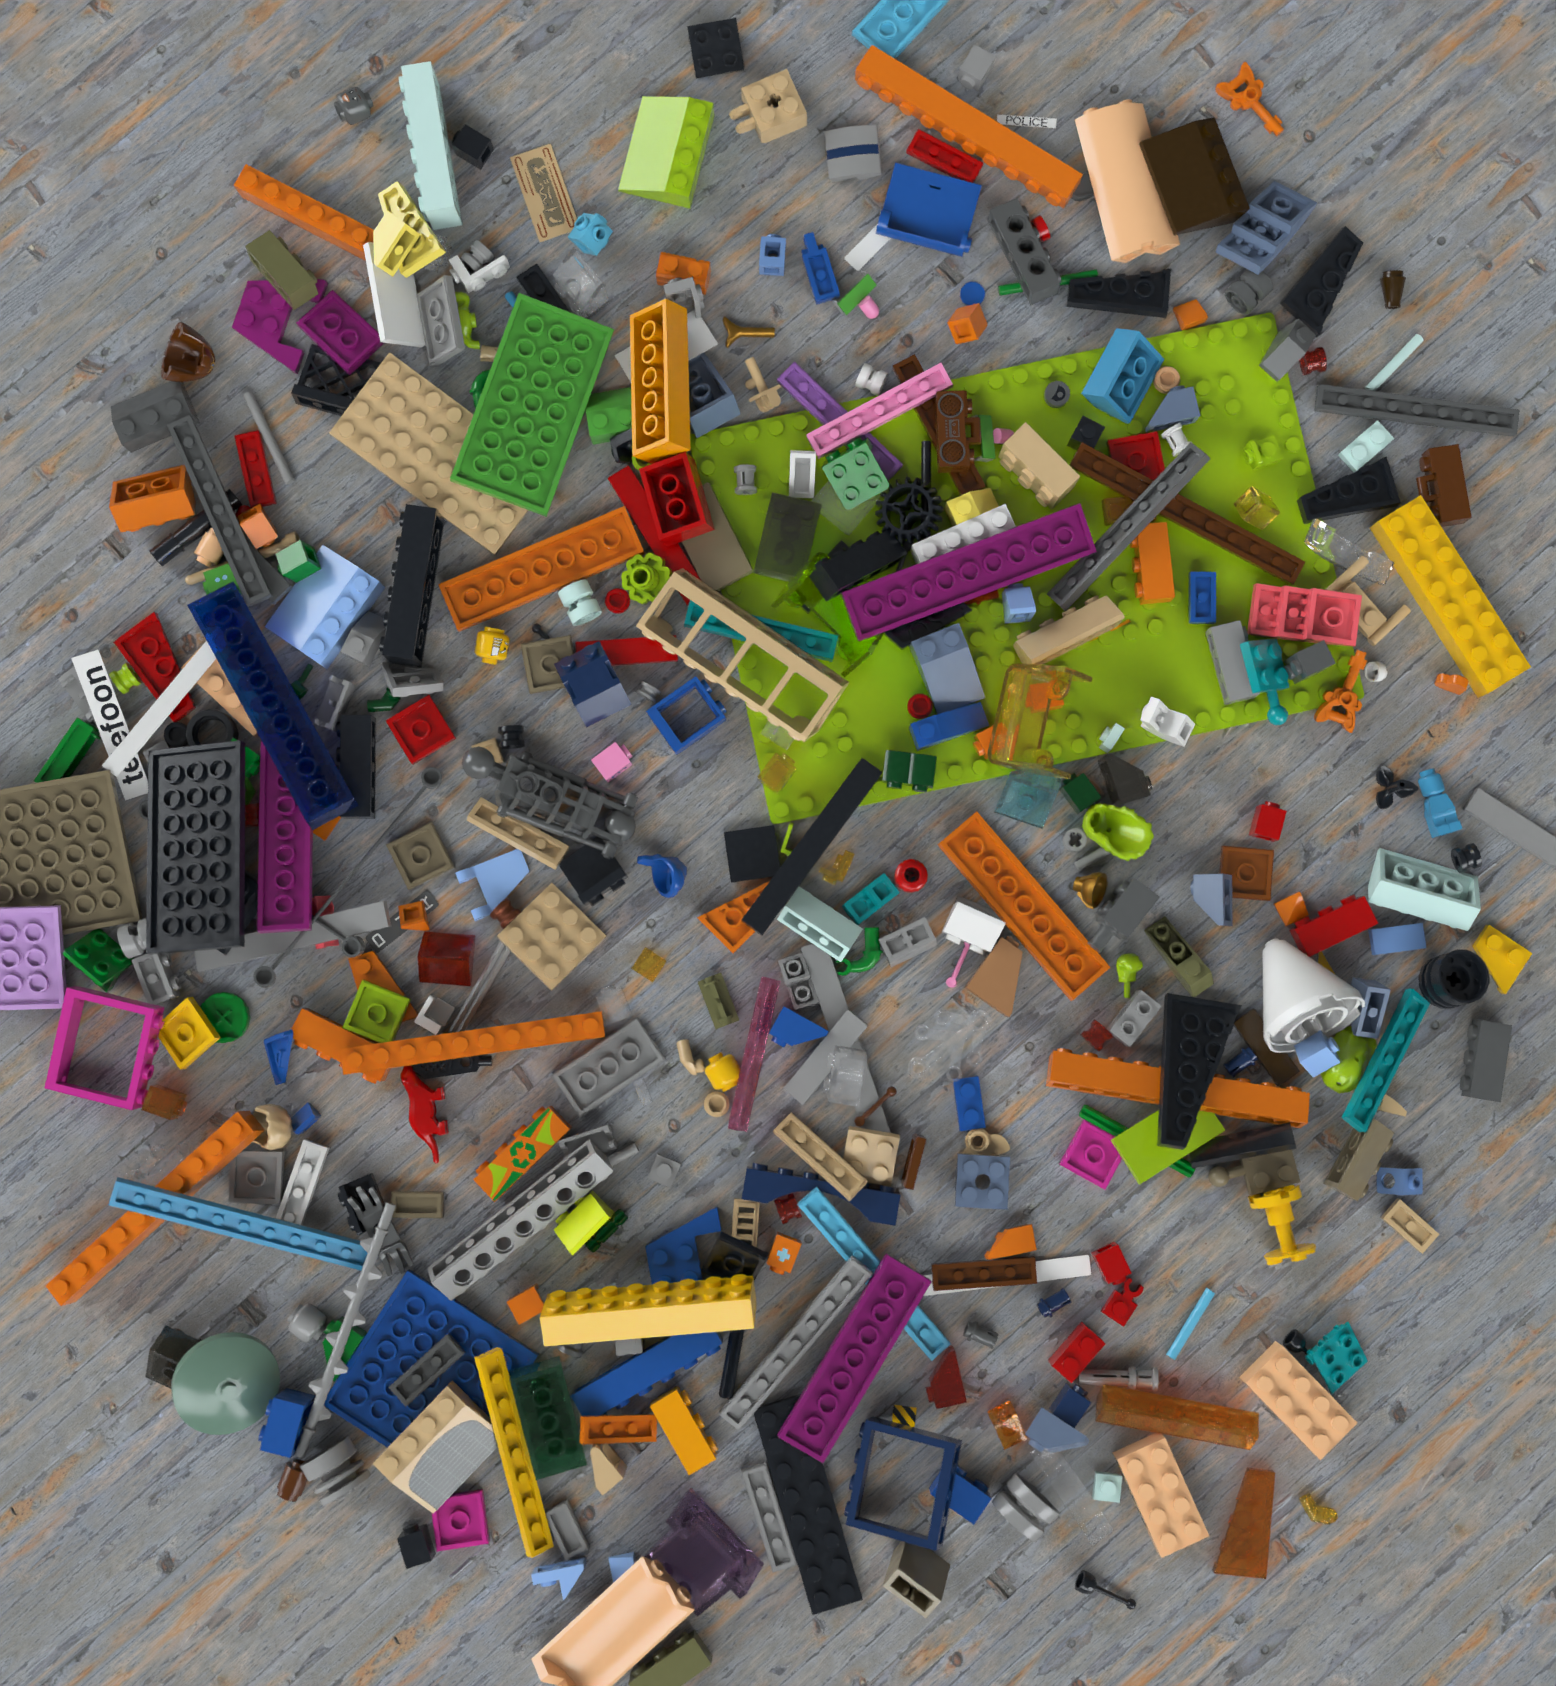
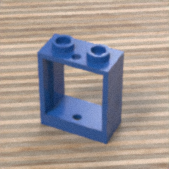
M697 676L646 711L676 755L726 721L724 716L727 712L719 700L714 702L709 695L712 692L710 686L704 679L699 681ZM696 689L716 718L680 742L660 713Z

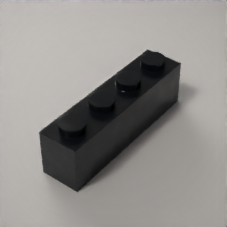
M890 529L881 534L879 531H876L865 542L860 539L852 544L849 550L846 551L845 548H842L831 559L825 557L814 565L816 569L809 578L826 602L842 592L854 588L894 567L907 554L897 538L890 536Z
M341 715L340 722H337L336 726L337 737H340V747L336 749L337 762H340V772L336 774V786L340 788V798H336V812L340 813V817L343 819H375L376 718L372 715Z

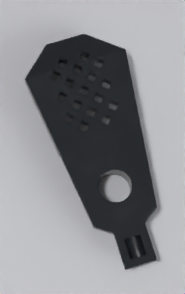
M492 1056L468 1057L470 1064L467 1067L462 1065V1058L442 1060V1064L440 1061L415 1064L413 1069L424 1079L477 1072L480 1066H492Z

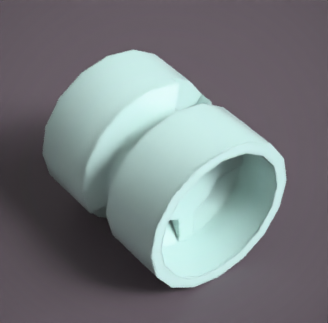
M587 579L571 583L558 592L564 607H569L567 614L573 626L590 622L602 614L597 600L591 598L593 591Z

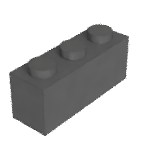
M1473 1020L1472 1024L1469 1025L1467 1037L1470 1039L1469 1048L1465 1051L1463 1058L1466 1068L1465 1074L1460 1079L1461 1096L1501 1102L1512 1025L1485 1020Z

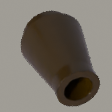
M1392 270L1383 272V278L1380 279L1385 309L1401 307V298L1406 280L1404 271Z

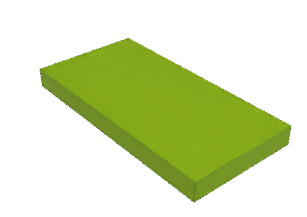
M1159 1110L1110 1141L1140 1185L1224 1132L1225 1129L1215 1113L1199 1110L1194 1129L1186 1148L1183 1150L1157 1146Z

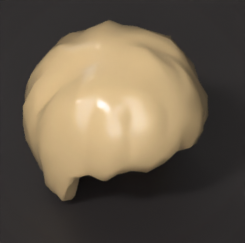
M275 1104L256 1106L253 1116L265 1131L253 1143L260 1144L262 1148L268 1150L284 1147L291 1138L292 1120L287 1110Z

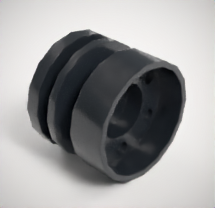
M1454 950L1429 959L1421 967L1418 976L1419 988L1423 997L1431 1005L1440 1009H1451L1481 999L1487 992L1490 983L1489 971L1485 962L1476 953L1469 950Z

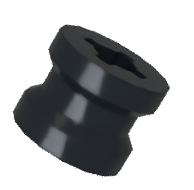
M507 725L498 727V733L501 735L499 748L516 749L525 747V741L522 740L524 726Z
M1474 843L1467 844L1463 849L1457 847L1451 850L1453 865L1459 873L1467 871L1470 867L1474 869L1481 867V855Z

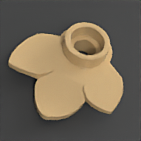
M982 1128L973 1129L966 1134V1148L962 1154L1000 1156L999 1154L1008 1152L1010 1146L1006 1139L999 1134H989ZM975 1136H981L982 1143L980 1145H974L973 1139Z

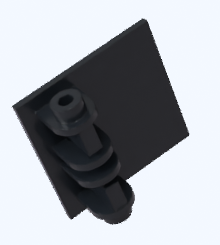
M736 18L687 26L696 78L744 70Z

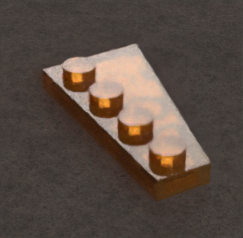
M1247 1467L1236 1498L1237 1503L1234 1512L1230 1516L1225 1538L1222 1539L1219 1548L1220 1553L1217 1562L1214 1563L1212 1569L1213 1573L1261 1579L1267 1578L1275 1472L1273 1470Z

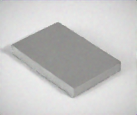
M444 275L417 294L429 365L434 367L441 365L465 349L452 276Z

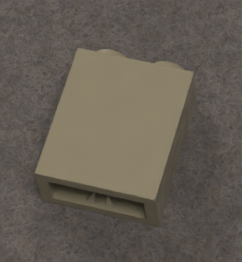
M901 1541L893 1550L883 1587L924 1618H927L942 1601L950 1564L930 1549Z

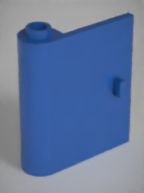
M895 163L885 203L880 213L876 234L963 257V253H969L972 238L968 237L982 185Z

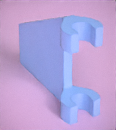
M515 849L473 867L460 870L455 874L460 884L475 877L479 882L487 905L471 910L474 920L478 921L489 916L530 871L522 852L519 849Z

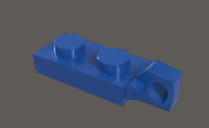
M813 232L805 234L803 240L806 249L801 250L802 261L816 305L840 298V292L826 248H824L823 244L817 245Z

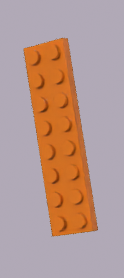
M623 506L438 585L458 632L558 591L571 583L632 559L636 554L643 555L645 553L626 508Z
M977 811L937 844L1070 1001L1078 997L1110 968L1101 955L1087 944L1088 940Z

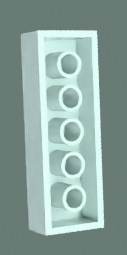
M431 61L401 66L402 76L398 77L401 92H404L405 97L402 104L405 116L408 117L409 122L406 128L408 138L412 141L413 146L410 149L412 162L417 170L414 173V178L421 197H418L421 213L423 212L426 222H430L433 230L462 226L440 85Z

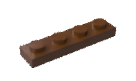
M1034 1256L931 1263L933 1291L1037 1284L1036 1260Z

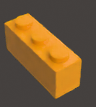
M676 1386L652 1400L650 1408L688 1475H691L716 1460V1451L719 1448L711 1435L707 1437L703 1430L705 1423L698 1412L694 1414L690 1404H692V1400L685 1389L681 1391L680 1387Z

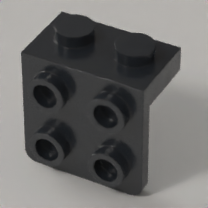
M599 837L593 839V841L605 845L603 839ZM584 845L562 860L559 866L578 893V897L583 905L588 906L591 904L593 907L604 899L603 895L609 890L615 892L626 884L624 880L628 876L615 857L613 859H606L601 854V850L589 845Z

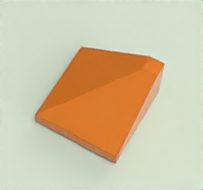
M1295 892L1274 903L1285 927L1309 915L1300 892Z
M424 901L398 906L401 929L430 930Z

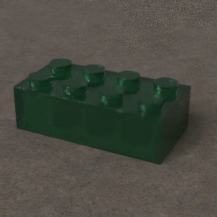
M560 1356L509 1370L510 1383L535 1479H543L586 1466V1456L583 1444H580V1432Z

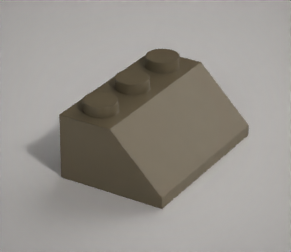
M1375 1119L1372 1120L1367 1132H1358L1353 1128L1323 1184L1349 1199L1358 1201L1359 1198H1363L1369 1189L1367 1184L1369 1179L1380 1169V1159L1383 1153H1387L1393 1144L1392 1137L1394 1132Z

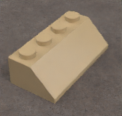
M1097 595L1085 601L1084 604L1086 606L1079 610L1076 607L1070 608L1062 613L1063 618L1055 622L1051 618L1039 625L1041 629L1033 633L1028 630L1018 635V641L1014 643L1013 647L1026 672H1029L1116 628L1125 618L1124 614L1107 595L1100 599Z

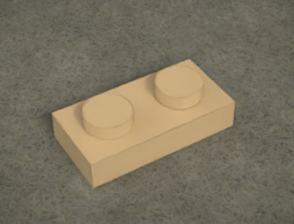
M1398 1198L1380 1217L1422 1254L1439 1236L1438 1232Z

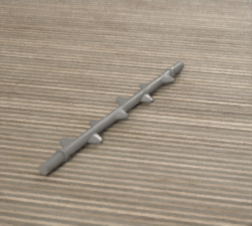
M386 1202L378 1226L375 1227L374 1237L362 1239L360 1245L368 1254L357 1284L345 1286L343 1292L351 1301L340 1331L328 1333L326 1336L328 1342L333 1346V1350L323 1378L310 1381L309 1387L314 1391L316 1397L306 1425L302 1428L303 1433L295 1455L305 1458L312 1436L316 1433L315 1428L318 1421L329 1419L332 1415L324 1406L334 1376L347 1373L348 1367L341 1360V1356L352 1327L364 1324L366 1321L358 1309L369 1280L382 1277L383 1273L377 1268L375 1262L385 1235L389 1232L387 1229L396 1207L395 1204Z

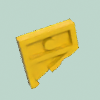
M1485 925L1472 945L1476 954L1485 962L1489 974L1492 975L1501 994L1508 992L1532 955L1530 951L1491 925Z

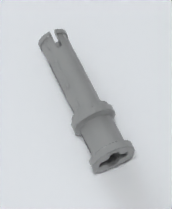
M1130 1367L1127 1370L1084 1369L1078 1376V1385L1127 1386L1131 1391H1135L1136 1388H1149L1153 1391H1158V1368L1153 1367L1152 1370H1137L1135 1367Z

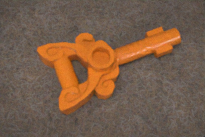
M1243 62L1238 76L1229 83H1218L1216 85V93L1224 99L1231 101L1230 108L1233 110L1240 108L1248 110L1252 108L1265 123L1263 127L1269 133L1273 132L1276 136H1279L1284 131V128L1281 126L1282 121L1277 115L1273 117L1259 101L1262 96L1261 90L1264 87V83L1262 80H1255L1250 66L1247 62ZM1245 82L1247 85L1246 89L1236 93L1235 90Z
M1357 650L1355 656L1351 655L1348 662L1350 669L1343 687H1336L1332 691L1327 690L1323 693L1322 696L1325 702L1315 712V721L1324 722L1329 719L1340 723L1345 731L1353 732L1356 719L1355 711L1361 710L1362 703L1357 700L1358 696L1352 689L1360 669L1364 670L1367 660H1365L1366 652ZM1341 705L1346 712L1343 714L1331 709L1333 706Z

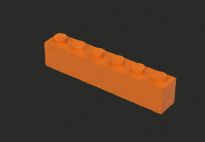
M245 164L234 184L242 198L366 261L363 245L367 242L374 243V230Z

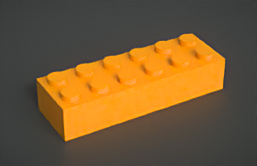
M663 299L630 315L632 456L651 464L691 450L687 308L668 299Z

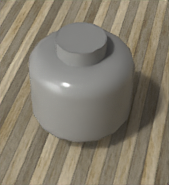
M310 1303L304 1306L300 1304L287 1319L289 1322L288 1330L304 1343L310 1342L313 1338L318 1341L326 1329L324 1324L327 1317Z

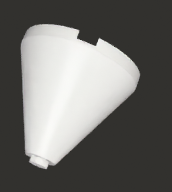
M1275 938L1265 944V948L1262 951L1264 1040L1271 1051L1276 1053L1296 1051L1294 1045L1320 1030L1329 1038L1346 1028L1361 1014L1358 1006L1365 1007V1001L1357 989L1286 940Z

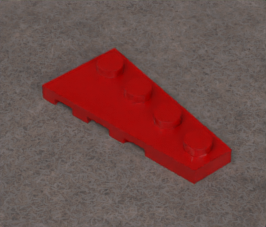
M156 612L151 613L114 641V644L156 700L181 672ZM190 691L170 713L169 717L173 722H178L196 708Z

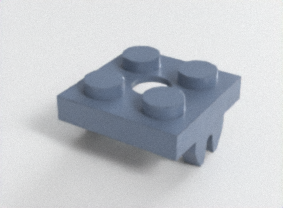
M957 1153L956 1181L954 1185L955 1207L1007 1210L1010 1157ZM985 1174L990 1178V1185L987 1189L982 1190L975 1185V1179L978 1175Z

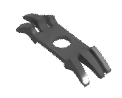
M358 1186L356 1190L366 1211H363L362 1206L354 1197H349L347 1201L355 1210L369 1237L372 1238L375 1234L373 1227L379 1223L384 1205L374 1187H370L368 1190L376 1206L373 1205V1201L361 1186ZM390 1221L389 1232L385 1235L378 1254L387 1276L393 1273L387 1253L393 1258L400 1273L405 1272L398 1248H400L408 1266L414 1265L406 1244L400 1238L393 1222Z

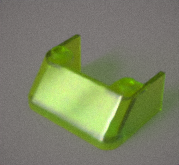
M818 552L782 589L771 606L776 609L783 601L795 608H800L805 604L835 635H839L837 652L842 659L848 662L841 673L845 678L872 655L885 632L857 641L841 594L826 602L809 578L816 569L814 565L825 557L831 559L825 553Z

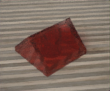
M424 931L417 955L419 982L471 986L476 935Z

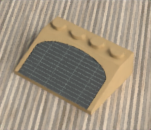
M452 1380L373 1462V1465L392 1484L434 1514L498 1447L491 1419Z

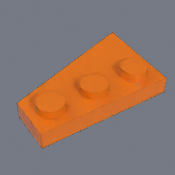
M770 881L697 918L734 954L756 932L743 923L741 919Z
M375 951L348 958L357 990L361 981L366 980L406 996ZM411 1003L402 1022L417 1018L419 1014Z

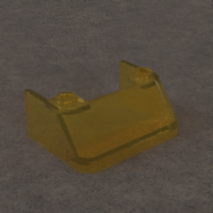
M1011 665L1005 673L988 748L989 761L1001 767L1040 776L1070 779V773L1053 768V755L1049 751L1041 749L1051 700H1062L1067 696L1071 681L1092 682L1093 677L1066 666Z

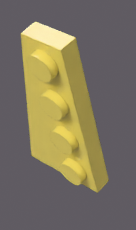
M397 181L378 194L384 215L388 210L421 234L400 265V274L407 278L446 253L402 184Z

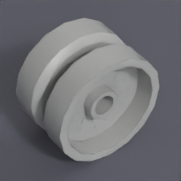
M1015 1473L1007 1482V1485L1016 1499L1009 1493L1000 1491L992 1500V1504L1016 1530L1031 1541L1037 1542L1044 1534V1528L1037 1518L1044 1523L1052 1524L1060 1513L1039 1490L1021 1475Z

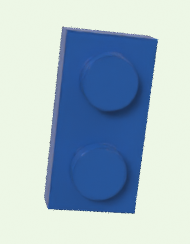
M1190 572L1189 624H1215L1216 572Z
M979 1076L952 1079L959 1131L986 1128Z

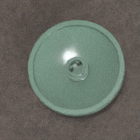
M239 1332L216 1334L194 1345L178 1363L171 1383L173 1403L181 1419L188 1426L199 1432L212 1435L235 1433L251 1426L265 1415L269 1400L273 1399L278 1393L280 1371L272 1351L258 1338Z

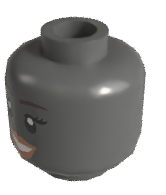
M353 87L339 93L334 106L342 122L346 121L349 125H354L371 116L370 108L373 107V102L368 92L363 93L359 87Z

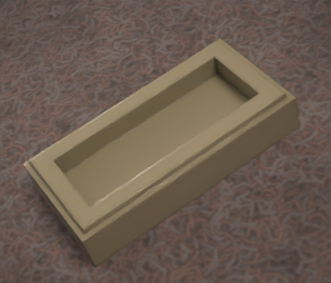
M391 1191V1203L396 1205L392 1218H444V1191Z

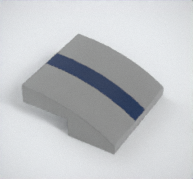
M877 125L850 126L825 131L829 180L832 183L854 177L858 180L882 175Z

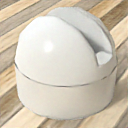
M1369 662L1365 667V677L1370 682L1382 681L1388 674L1386 665L1382 662Z

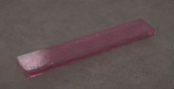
M763 976L761 978L728 1129L736 1131H747L780 980Z

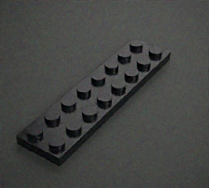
M801 1394L760 1406L755 1411L754 1417L812 1615L861 1601L863 1598L823 1463L778 1437V1432Z

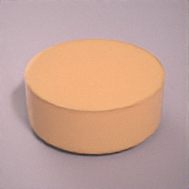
M1169 366L1160 368L1155 374L1154 386L1159 392L1168 394L1171 388L1178 386L1180 383L1178 371Z

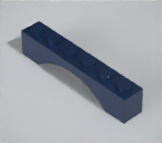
M753 1163L752 1167L747 1166L742 1193L743 1200L767 1204L778 1197L793 1192L812 1191L818 1187L821 1192L832 1194L848 1201L825 1179H819V1174L804 1171L802 1176L793 1174L794 1170L778 1167V1171L768 1170V1165ZM867 1182L852 1200L848 1201L860 1210L870 1222L896 1226L901 1196L899 1192H895L896 1187L880 1185V1189L871 1188L870 1183Z

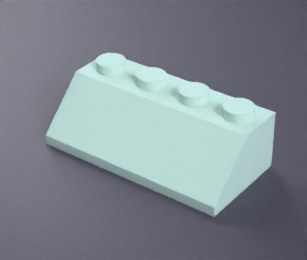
M1382 848L1378 849L1368 884L1369 903L1397 910L1404 914L1421 917L1428 921L1445 924L1452 928L1469 930L1481 910L1478 876L1464 872L1459 873L1457 870Z

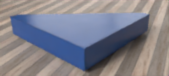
M293 1030L284 1031L264 1039L265 1049L276 1085L286 1083Z

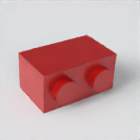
M1081 1321L1048 1359V1362L1072 1384L1106 1343Z

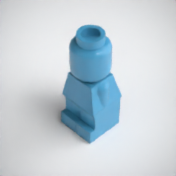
M1434 768L1420 772L1421 778L1418 779V784L1422 796L1427 797L1424 800V818L1426 819L1431 837L1435 838L1461 830L1462 826L1460 820L1458 821L1455 806L1447 793H1442L1445 791L1441 775L1436 773Z

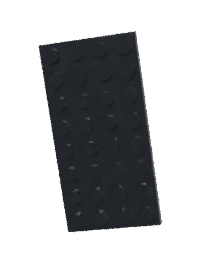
M239 740L150 750L148 756L146 953L164 954L245 947V742Z

